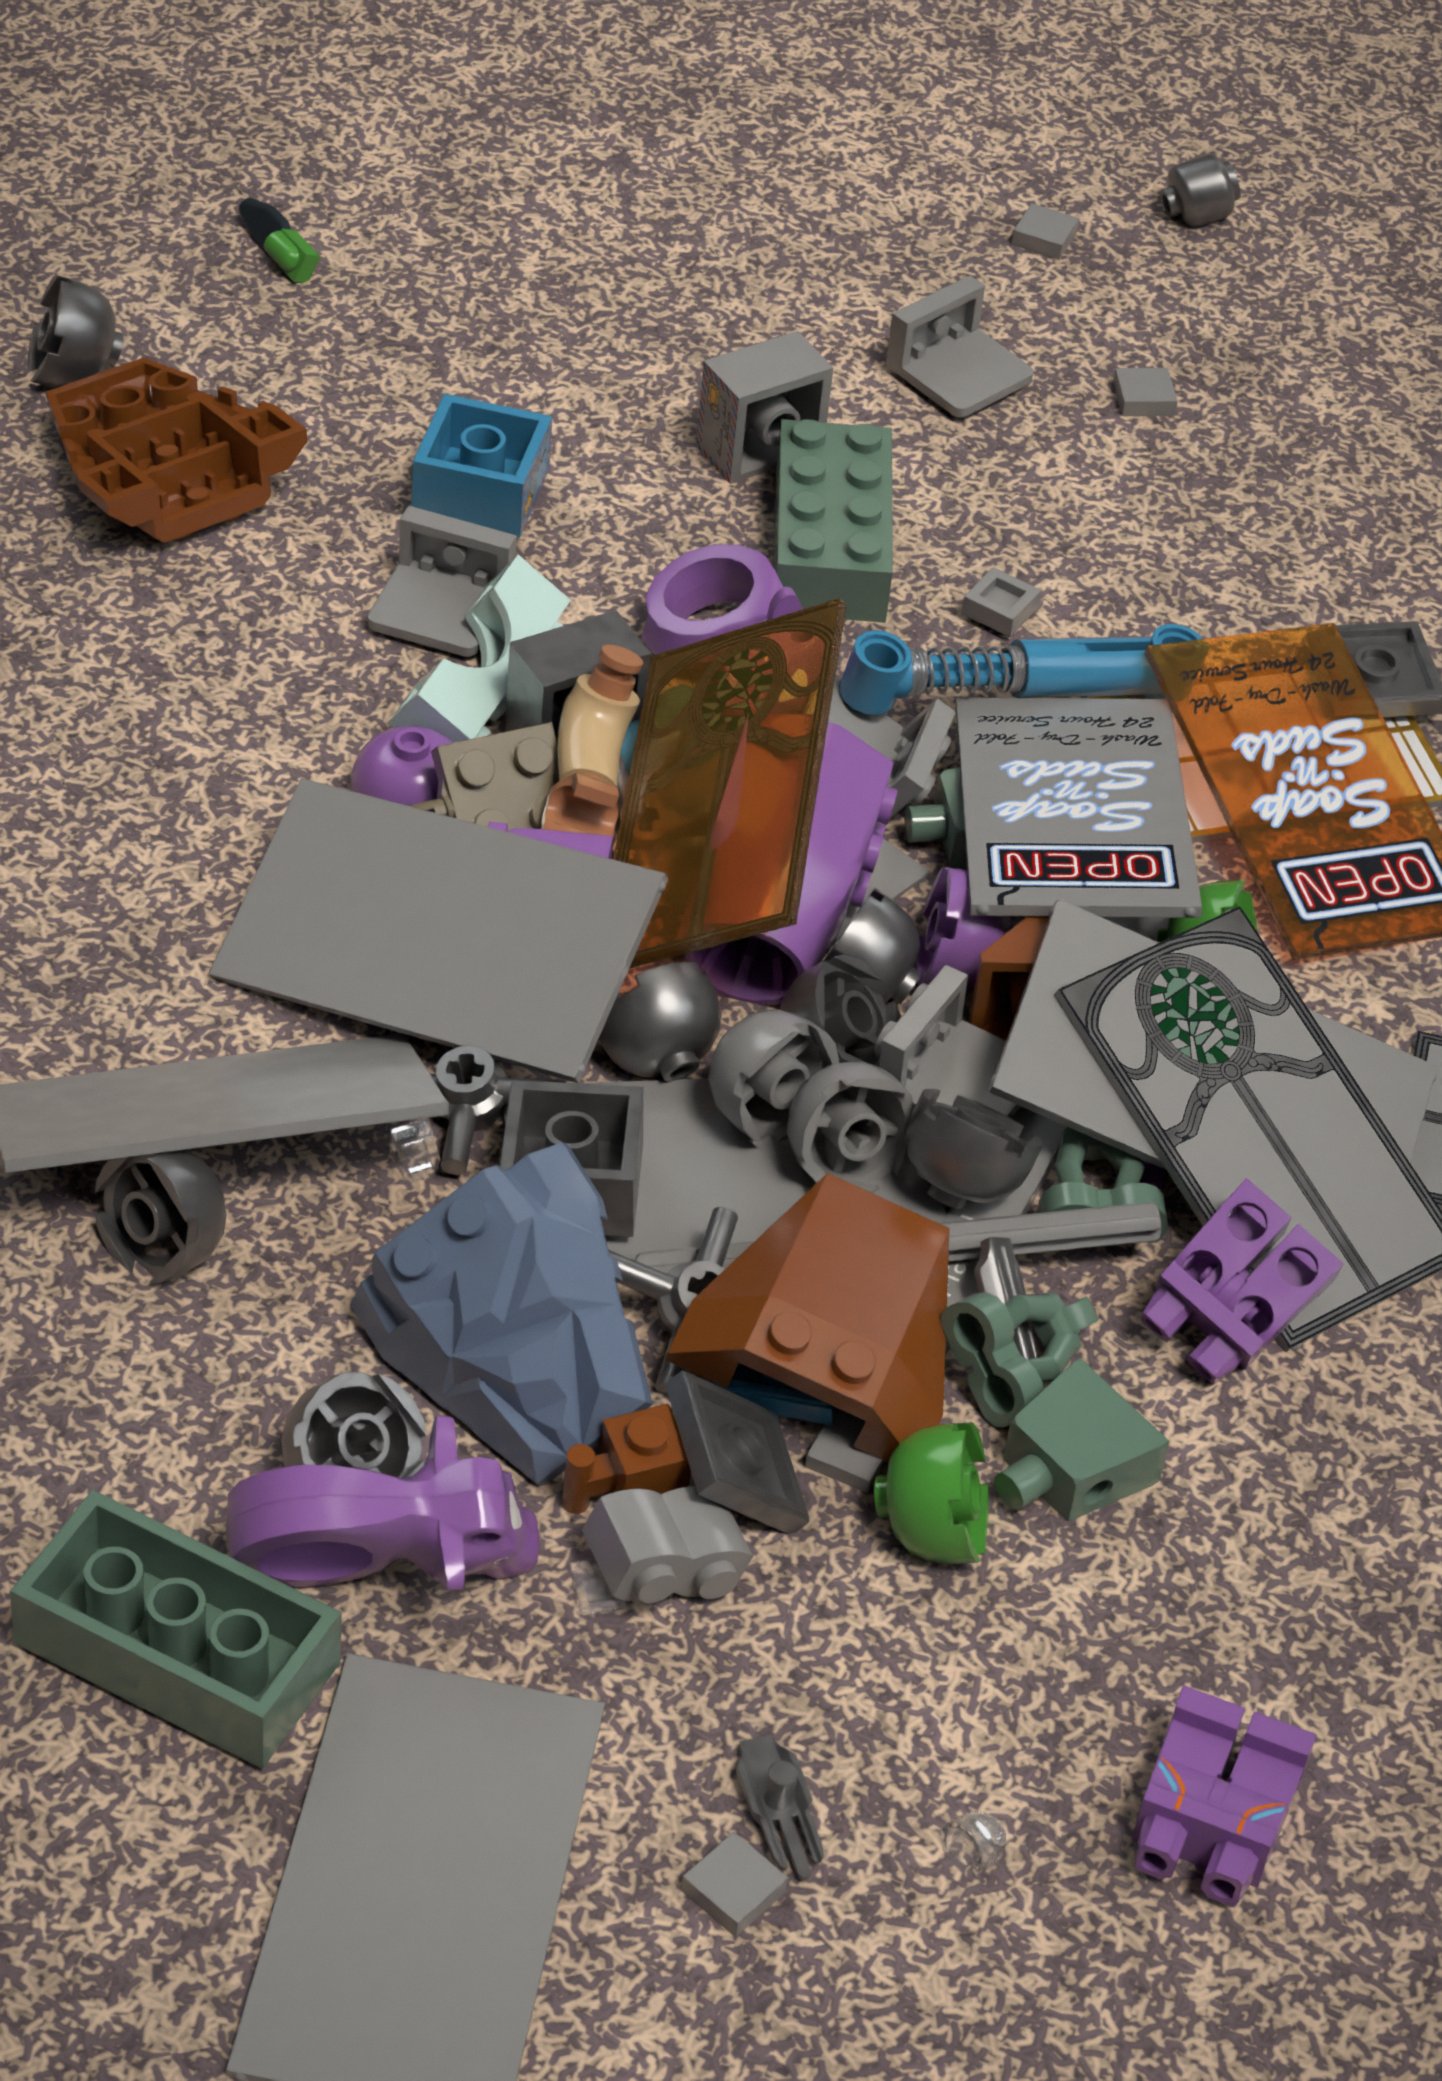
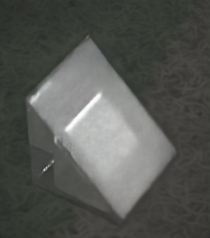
M423 1118L391 1128L390 1158L406 1185L444 1173L441 1168V1160L429 1118Z
M596 1559L570 1562L577 1613L588 1615L627 1609L625 1600L612 1596Z

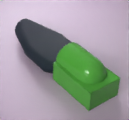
M253 198L244 199L239 205V212L255 243L274 260L293 282L303 283L309 281L320 255L296 230H291L289 221L274 206Z

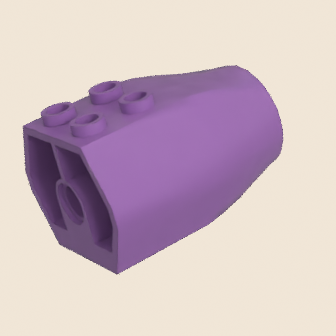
M752 718L718 820L714 847L716 854L719 853L705 938L786 916L812 752L786 757L766 747L749 746ZM771 718L763 730L776 732L795 742H799L815 736L817 718ZM828 722L797 924L684 954L685 961L697 963L701 973L706 969L716 993L721 996L762 1006L781 1004L782 999L795 979L809 968L819 964L835 943L842 928L849 904L859 908L862 906L871 874L874 871L884 839L883 834L888 824L898 790L887 787L894 762L841 725ZM703 875L701 883L698 884L679 945L692 942Z

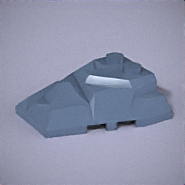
M563 1142L527 1154L508 1170L497 1165L482 1169L374 1253L371 1259L373 1273L360 1283L350 1304L382 1359L427 1393L441 1407L464 1423L478 1437L532 1481L541 1486L549 1483L565 1471L567 1451L570 1447L576 1444H585L594 1449L600 1444L603 1419L647 1409L653 1405L633 1321L625 1318L616 1284L623 1280L618 1260L609 1255L602 1221L608 1220L603 1199L570 1147Z

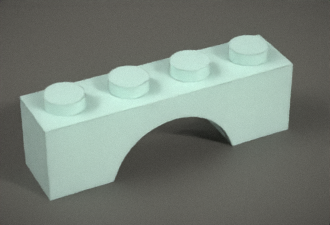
M517 555L487 584L464 616L479 642L481 667H466L443 658L413 687L388 723L393 727L419 726L434 729L450 738L453 743L490 735L491 731L484 726L488 719L495 722L506 711L510 642L564 626L558 621V618L571 600L520 555Z

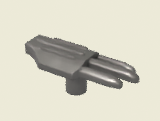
M989 1237L981 1241L980 1258L974 1270L979 1293L988 1292L997 1296L1004 1304L1014 1295H1025L1024 1283L1010 1238ZM1025 1320L1014 1329L1013 1340L1022 1357L1026 1359L1037 1358L1039 1356L1030 1324L1032 1321Z
M772 1735L740 1741L738 1747L740 1761L737 1765L736 1773L751 1815L761 1825L770 1853L778 1868L786 1870L788 1869V1863L775 1830L777 1826L781 1830L798 1877L802 1880H807L811 1876V1870L794 1823L800 1822L815 1863L822 1862L824 1851L809 1810L813 1798L797 1755L780 1746Z

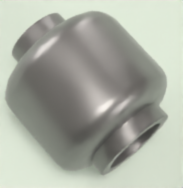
M1204 154L1172 166L1167 176L1168 187L1161 189L1162 202L1170 218L1179 216L1185 225L1192 228L1201 227L1229 217L1234 210L1235 201L1241 197L1238 178L1231 163L1227 160L1222 162L1213 154Z

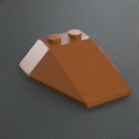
M827 1173L692 1300L665 1360L725 1388H728L739 1363L859 1417L865 1421L853 1447L889 1463L893 1451L904 1438L920 1429L939 1425L943 1416L946 1336L941 1326V1315L947 1307L949 1228Z

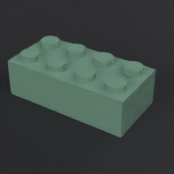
M781 419L775 469L773 568L783 588L791 587L802 605L805 617H811L846 606L844 620L886 623L893 575L892 428L875 427L870 424L824 423L809 419L801 421Z
M93 1489L10 1590L13 1641L15 1644L262 1769L341 1662V1611Z

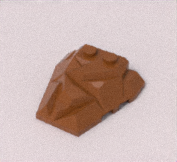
M144 357L46 392L49 410L62 440L79 490L108 515L132 527L137 526L164 543L186 539L193 532L220 522L234 521L240 518L242 514L264 506L271 496L269 476L288 470L308 441L307 429L278 406L262 401L258 404V407L253 409L238 405L237 391L222 386L217 390L218 397L199 391L196 376Z

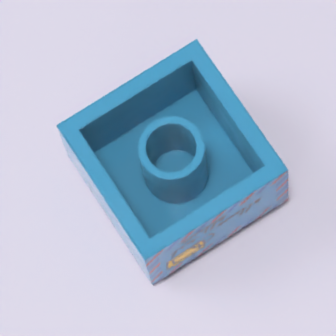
M444 393L413 460L411 506L514 534L520 538L549 471L553 416Z

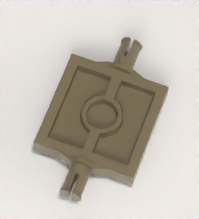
M552 722L437 746L431 751L438 777L437 799L406 805L487 827L489 821L508 823V830L514 828L541 829L543 812L550 789L559 782L558 744Z

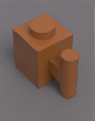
M669 1403L603 1419L599 1453L596 1456L593 1449L585 1444H576L569 1448L566 1457L561 1501L562 1507L567 1512L572 1514L583 1513L589 1507L590 1497L605 1493L610 1494L628 1489H647L663 1494L674 1489L689 1486L691 1470L676 1419Z

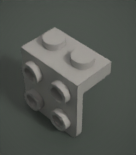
M971 275L894 312L890 324L886 359L887 367L956 417H966L1029 385L1032 382L1034 372L1031 366L979 329L985 285Z
M408 506L400 518L399 564L368 614L369 628L379 633L465 657L477 654L480 649L479 642L464 616L487 584L516 557L517 535Z
M835 677L828 722L841 725L894 762L887 787L897 789L898 793L890 818L908 803L913 806L918 805L927 796L935 783L936 778L931 774L933 766L943 757L950 746L951 738L946 734L956 711L936 698L903 728L885 713L877 715L865 714L853 709L840 695L839 684L841 680ZM821 693L814 697L805 718L818 717Z
M945 965L929 985L922 983L917 987L909 1001L907 1011L898 1022L889 1021L882 1029L874 1049L875 1056L880 1057L879 1067L891 1073L912 1095L915 1105L923 1089L933 1088L941 1090L936 1102L952 1106L956 1096L960 1095L1012 1118L1020 1106L989 1092L990 1080L996 1072L1006 1040L962 1020L968 975Z

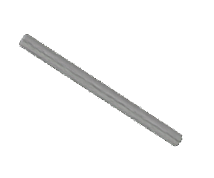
M1153 1202L939 1223L949 1228L948 1262L979 1259L981 1253L980 1242L989 1237L1010 1238L1014 1255L1151 1242L1159 1239L1161 1233V1216L1157 1205ZM755 1241L731 1243L723 1263V1268L726 1269ZM700 1247L641 1252L636 1255L635 1261L667 1274L672 1268L681 1263L696 1261Z

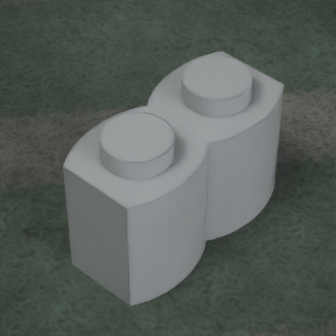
M696 1486L678 1488L663 1494L647 1489H628L604 1495L599 1498L582 1529L612 1596L625 1601L655 1603L667 1598L672 1593L685 1597H702L704 1599L722 1597L736 1587L753 1558L730 1509L698 1495Z

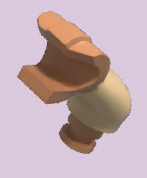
M603 645L598 655L602 663L595 664L591 674H583L578 677L574 688L564 702L558 731L559 782L550 789L543 812L541 829L613 836L619 815L617 804L619 791L617 785L621 750L627 730L640 702L638 695L633 691L636 680L631 674H638L643 665L642 658L626 648L617 645Z

